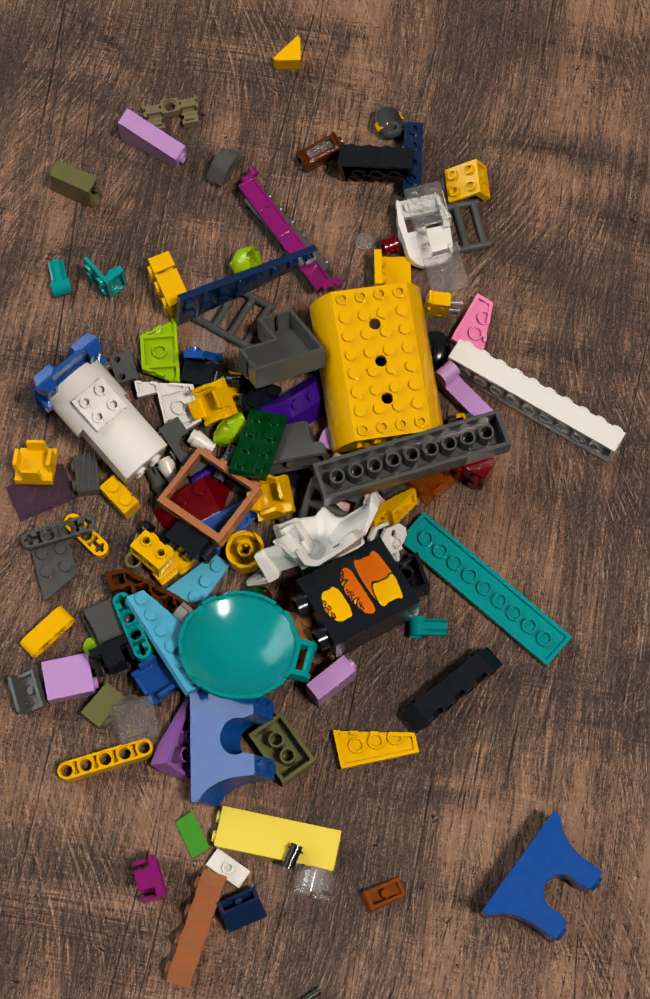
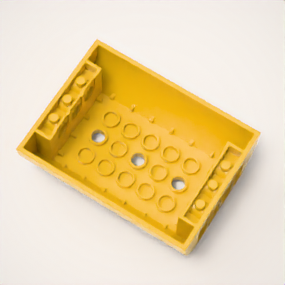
M403 282L334 291L312 302L309 311L313 334L325 347L326 367L320 368L319 373L332 454L335 452L342 453L361 450L444 425L422 296L417 285ZM373 320L378 321L380 327L372 329L369 323ZM382 357L386 360V365L378 366L375 360ZM385 394L390 395L392 402L385 404L382 401V396Z

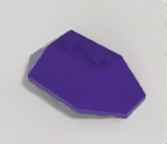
M314 374L259 408V410L287 416V424L300 421L312 423L324 414L325 404L320 374Z

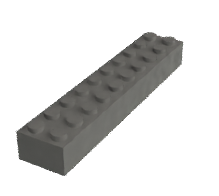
M499 409L314 463L312 472L325 507L507 453L510 450L511 442Z

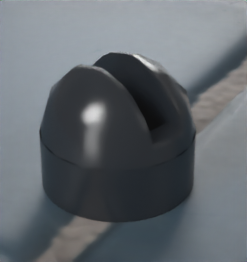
M143 521L139 524L138 531L142 533L146 529L151 533L154 532L155 526L149 521Z

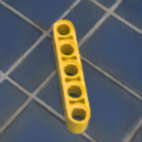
M146 738L135 740L65 761L58 766L57 772L64 782L77 781L147 760L154 755V746ZM142 745H149L150 750L147 753L143 754L140 752ZM125 750L131 752L130 757L127 759H122L120 756ZM105 756L111 757V762L108 765L101 764V760ZM85 762L92 763V767L88 771L82 770V765ZM65 768H72V774L70 776H63V770Z

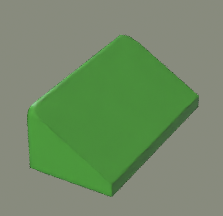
M193 812L175 822L192 859L211 850Z

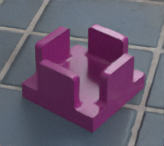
M151 855L145 859L132 862L134 868L149 865V867L134 871L138 890L141 891L142 895L156 892L155 895L141 898L142 903L147 904L168 899L157 856Z

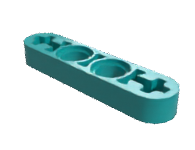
M120 592L113 598L114 607L135 657L140 662H147L153 656L152 648L136 617L131 623L124 622V618L127 615L134 614L126 602L127 609L123 610L120 600L123 599L125 601L129 595ZM140 631L141 637L134 640L131 638L133 632ZM138 645H143L146 655L142 656Z

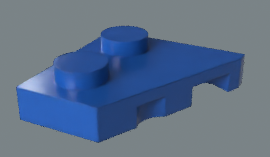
M189 347V350H184L185 359L223 362V354L202 351L200 347Z

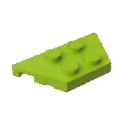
M174 317L170 319L171 322L163 326L159 325L152 331H147L140 335L142 372L172 383H181L178 332Z

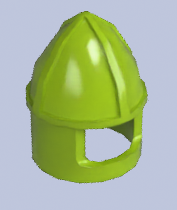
M241 411L223 419L218 424L213 435V442L215 444L228 447L229 444L237 446L246 423V419Z

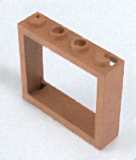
M198 446L158 497L157 502L159 507L191 526L221 549L261 497V485L253 479L250 481L244 476L229 474L228 468L230 464L222 458L220 460L217 459L211 450ZM201 458L251 491L219 533L169 500Z

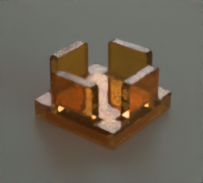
M450 469L406 483L410 488L416 490V495L428 506L455 485L456 480L451 476Z

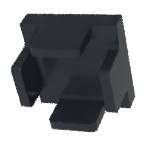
M125 634L88 650L100 677H104L99 665L105 663L110 675H115L128 669L129 666L124 657L126 652H129L133 663L137 662Z

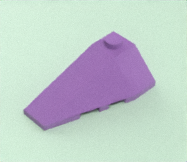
M190 694L185 698L159 742L150 764L165 775L191 782Z

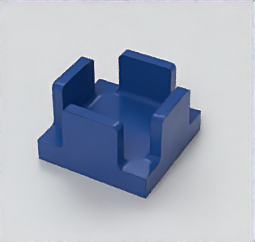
M153 654L149 661L139 663V668L131 673V676L152 708L181 689L160 655L156 657Z

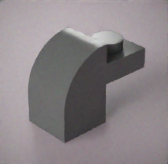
M222 148L213 159L206 178L223 186L230 181L234 168L242 163L244 156L234 149Z

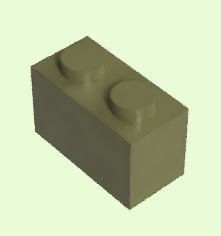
M106 682L82 710L81 714L98 729L102 730L104 727L108 728L113 722L112 717L116 712L120 713L125 708L127 700L124 695Z

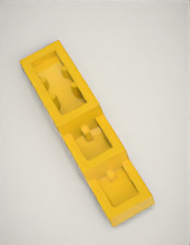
M414 488L408 489L381 503L363 539L368 536L372 527L382 522H388L393 525L403 519L418 504L416 490Z

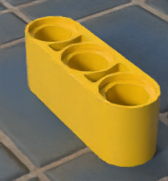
M59 606L21 640L20 645L32 658H36L69 629L75 622V619L63 606Z

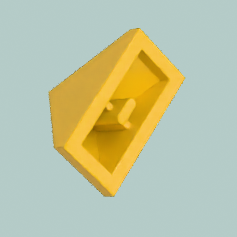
M296 36L273 58V68L276 70L301 69L299 36Z

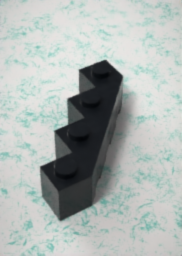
M488 647L482 650L479 648L470 655L471 658L460 667L457 665L448 672L450 675L438 684L436 682L427 689L428 692L417 701L412 700L405 706L407 710L402 714V717L416 733L428 727L439 715L448 711L459 699L469 694L503 665Z

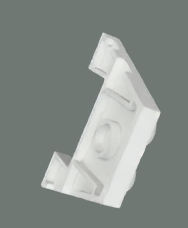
M134 381L139 399L158 394L165 424L178 416L188 431L202 422V419H193L188 407L189 402L196 400L191 392L194 389L193 384Z

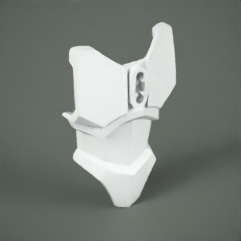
M375 492L366 497L367 503L344 517L334 516L327 508L322 507L315 516L293 518L284 523L275 524L273 526L277 538L273 540L275 545L264 548L255 554L254 558L260 569L247 579V586L270 583L278 579L283 570L299 566L302 570L307 567H317L324 562L339 558L360 548L365 543L363 536L367 534L378 511L380 500Z

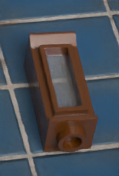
M332 132L331 135L314 144L296 151L297 161H302L306 174L338 157L340 145H344V142L340 136L337 137L335 132Z

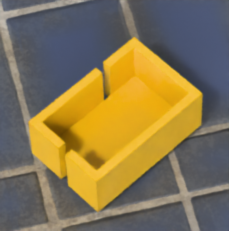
M169 251L149 258L147 270L150 281L156 288L157 297L163 304L162 307L165 315H170L172 319L175 317L177 295L187 292L177 268L173 269L175 264Z

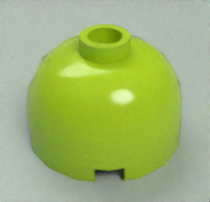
M246 246L238 249L233 255L232 261H230L231 272L236 274L262 264L259 251H255L257 247Z

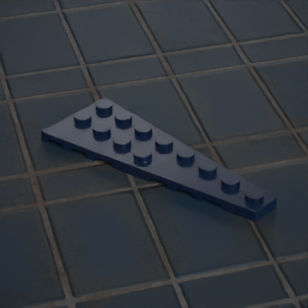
M315 245L309 246L177 295L175 312L177 325L183 324L230 300L242 297L247 292L305 264L314 262L318 253L317 247Z

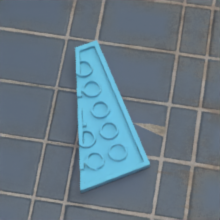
M144 590L127 596L125 602L185 696L200 690L201 688L187 675L180 660L179 635L183 623Z

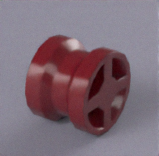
M395 235L390 236L389 239L380 240L382 251L386 257L390 256L393 252L398 253L401 251Z

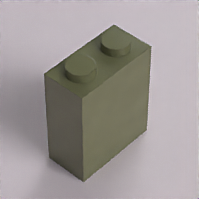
M57 160L55 166L52 165L50 168L49 176L54 192L90 208L95 206L101 195L96 176Z

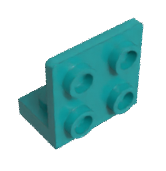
M87 257L83 258L85 263L84 269L87 271L86 276L92 283L95 281L99 285L98 289L104 296L107 294L111 299L128 286L125 272L120 265L110 269L106 276H104Z

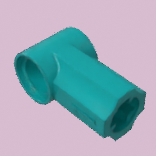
M52 260L48 265L52 280L50 283L53 296L58 297L72 294L64 260Z
M418 615L409 620L410 638L447 636V619L426 618L425 616Z

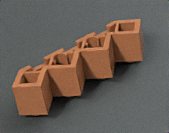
M204 869L201 877L197 876L194 883V888H197L192 904H187L184 916H187L186 924L182 933L178 932L174 944H177L176 953L172 961L168 960L165 972L168 973L166 982L190 989L207 942L210 928H212L217 913V902L221 900L227 876Z

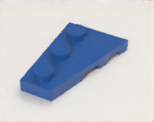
M244 500L200 521L219 533ZM250 510L232 534L245 530L258 517L257 513ZM227 541L225 542V544L222 546L221 549H220L219 547H217L215 544H213L212 542H210L211 545H213V546L217 549V551H218V553L216 554L217 556H218V555L222 552V550L226 547Z

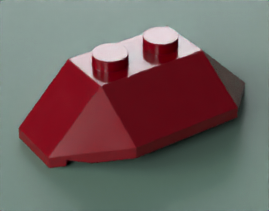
M208 476L177 491L169 500L198 520H203L224 509L230 489L226 487L225 481L220 483L213 480V476ZM159 506L154 510L163 528L171 529L178 521L177 518Z

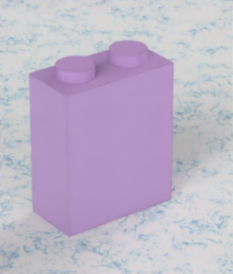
M88 653L41 662L47 700L50 704L97 694L96 689L99 688L98 678L93 676V669H96Z
M343 655L306 684L307 694L318 707L356 679L355 663L351 658L346 659Z

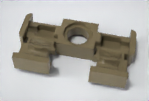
M193 94L194 97L178 100L175 97L160 100V104L144 106L142 104L144 119L165 133V123L162 124V120L170 117L184 116V120H182L184 129L198 127L200 124L197 114L199 111L197 97ZM169 105L175 106V109L172 111L166 110V107Z

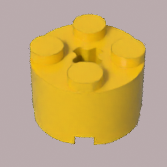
M246 530L238 531L229 537L226 544V557L232 569L240 574H248L260 568L254 556L257 552L264 549L261 537L254 532ZM243 550H245L246 552L249 551V553H248V554H245V553L242 554V551H243Z

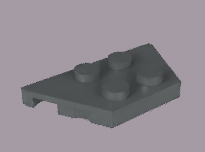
M37 534V539H39L40 543L43 542L40 534ZM44 534V539L46 540L54 538V535ZM28 537L29 544L32 545L33 541L37 539ZM69 540L31 550L44 602H48L50 597L58 590H62L69 581L78 576Z

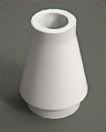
M194 429L187 440V443L191 444L190 446L194 448L200 446L203 449L207 448L213 451L216 446L200 430Z
M170 456L160 459L157 463V469L170 483L177 475L174 459H171Z

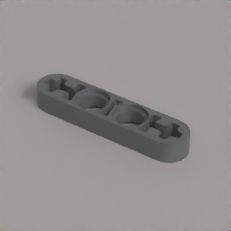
M89 515L79 516L28 531L22 535L21 543L27 550H36L90 534L95 530L96 524ZM84 521H88V523H91L89 524V528L86 529L84 526H82L84 525ZM75 523H77L78 526H81V527H78L79 530H80V531H78V532H77V528H76V526H75ZM67 525L73 527V532L69 535L63 533V528ZM47 531H53L54 538L46 540L44 539V534ZM37 534H40L43 542L40 543L39 539H37ZM28 537H32V539H37L33 541L32 545H29V543L27 542Z

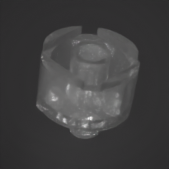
M298 864L292 886L294 889L293 893L301 896H310L312 894V899L329 901L333 895L337 873H332L333 871L316 866L308 868L305 867V864Z

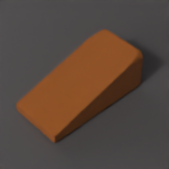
M399 877L360 894L367 913L407 896Z

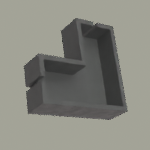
M292 309L276 313L277 331H275L273 314L258 318V338L262 342L239 349L240 369L249 377L250 382L256 389L326 367L325 347Z

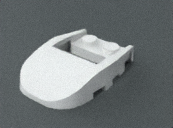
M435 192L432 195L400 202L397 200L395 202V209L397 212L399 243L403 246L404 254L409 263L417 268L426 269L448 262L453 254L452 231L448 214L438 193ZM440 213L442 226L407 232L406 220Z

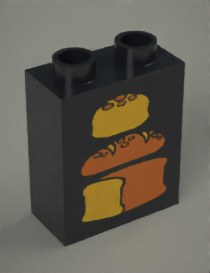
M381 537L297 579V595L291 598L292 604L300 618L303 619L310 615L317 628L311 630V635L314 642L318 644L319 650L323 652L329 648L335 659L418 616L420 607L418 596Z

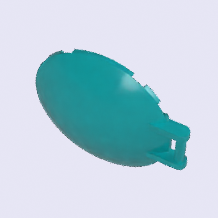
M229 591L228 594L217 597L214 595L204 600L199 607L190 612L180 631L179 655L187 675L204 691L223 699L250 700L271 693L287 679L309 682L311 676L309 672L318 644L314 641L299 638L293 619L286 610L284 611L276 604V601L255 592ZM300 650L306 651L302 670L296 669Z

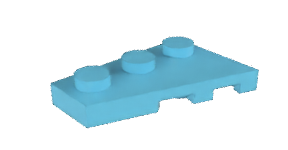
M215 555L209 564L202 562L168 587L167 590L199 607L201 602L208 599L230 568V564Z

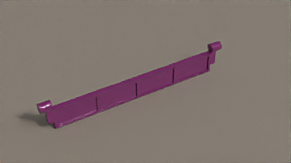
M251 166L248 169L250 173L242 177L243 182L238 185L239 189L288 254L307 248L254 178L259 175V172L254 166ZM316 260L299 267L315 291L321 288L326 291L332 286L338 289L342 286L338 277H334L331 280Z

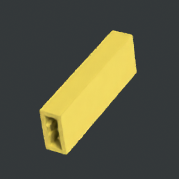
M223 806L222 811L218 810L216 822L219 825L217 831H213L211 839L215 848L283 863L289 850L288 846L294 843L303 847V854L300 853L296 866L329 873L334 872L341 838L340 830Z

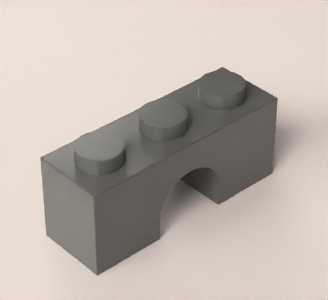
M177 416L159 428L161 433L159 436L165 443H168L171 448L169 453L174 460L178 459L182 465L179 468L181 469L194 452L187 453L180 448L181 440L189 435V433ZM201 458L189 473V476L192 478L208 467L210 463Z

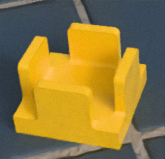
M225 378L191 390L196 399L188 403L194 420L203 418L204 424L207 427L238 413Z
M26 440L27 448H15L12 465L15 470L14 481L16 484L53 485L59 455L57 448H48L44 440Z
M269 474L267 481L253 479L261 485L262 491L261 497L251 509V511L257 513L259 522L264 523L296 512L288 475L283 474L275 477Z

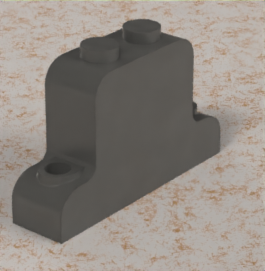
M300 421L286 424L269 474L274 475L312 468L314 463L330 459L325 445L322 442L314 441V435L308 422Z

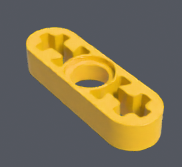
M69 514L65 517L64 521L79 516L77 514ZM84 521V527L87 529L89 525ZM65 526L70 533L73 532L72 526ZM95 531L92 532L90 540L85 541L81 536L76 538L97 558H104L109 553L107 542ZM94 541H95L100 547L103 546V549H104L103 552H101V551L96 552V551H97V548H96V546L93 544Z

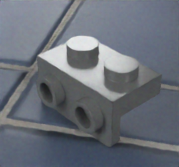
M31 669L18 676L11 675L7 677L8 688L14 700L13 705L18 714L29 715L47 707L37 669Z

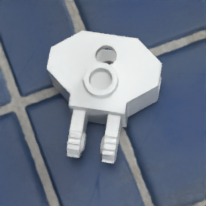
M382 522L371 528L367 536V543L381 537L392 557L398 563L400 561L399 550L403 549L402 544L407 536L406 527L400 523L391 525L388 522Z

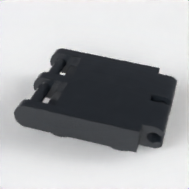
M249 377L245 378V381L241 380L245 384L240 386L239 392L241 395H239L237 407L243 409L242 413L249 415L250 409L259 410V408L279 397L282 388L269 384L256 389L250 382Z

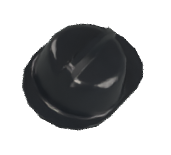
M430 331L428 332L434 372H436L448 361L450 341L444 333Z

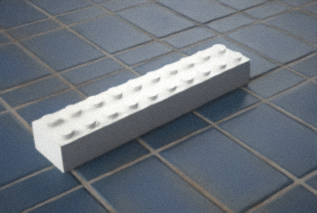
M459 339L448 356V360L458 367L460 371L459 377L462 380L605 462L610 463L619 449L626 434L621 427L609 424L602 416H595L586 407H579L570 398L558 395L554 389L544 387L535 378H528L519 369H513L507 366L503 360L493 358L487 351L477 349L470 341Z

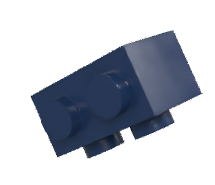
M255 886L217 902L229 933L267 917Z

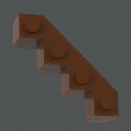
M127 568L106 573L112 597L120 592L134 594L144 590L172 615L182 602H185L194 610L198 607L171 591L164 590L150 580L132 573Z

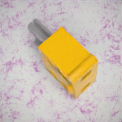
M429 290L425 300L424 314L425 316L446 317L448 312L460 313V307L455 306H462L463 300L451 299V293Z

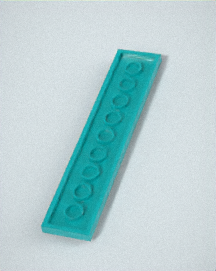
M425 512L407 530V536L402 544L413 554L418 551L420 560L544 666L547 667L571 640L572 636Z

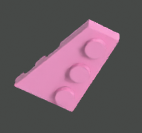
M477 293L450 341L457 344L459 339L467 340L477 349L484 350L493 302Z

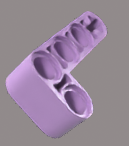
M448 360L435 372L437 387L464 414L470 413L472 416L493 411L459 377L460 371L452 361Z

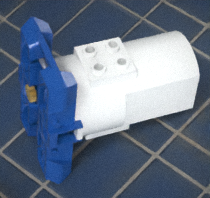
M86 333L69 347L67 359L55 368L50 363L33 377L34 386L30 389V393L33 395L39 412L50 414L54 410L78 438L84 437L126 485L135 478L139 479L147 468L153 467L158 463L166 450L167 444L127 399L128 393L105 368L107 360L101 354L99 338Z

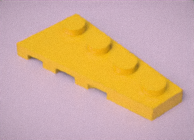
M333 730L341 770L419 753L415 733Z

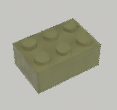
M282 712L275 715L273 720L264 723L248 734L249 739L260 755L274 760L276 766L274 775L283 787L316 765L315 758Z

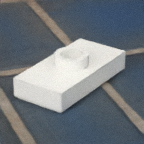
M218 848L206 864L214 872L227 876V881L238 889L251 873Z

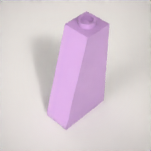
M129 109L125 111L118 122L122 141L175 168H178L181 163L185 162L187 158L185 145Z

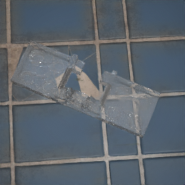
M440 180L404 189L403 192L431 290L450 293L469 288L457 241L448 243L447 249L432 252L431 244H429L425 226L441 222L442 229L452 227L451 215L448 212Z

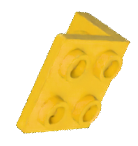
M474 159L445 170L449 203H455L475 195L483 201L491 199L487 167L479 160Z
M374 249V286L403 282L411 283V264L406 257L382 256V249Z

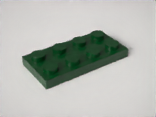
M250 409L228 468L229 474L267 481L288 422V417Z

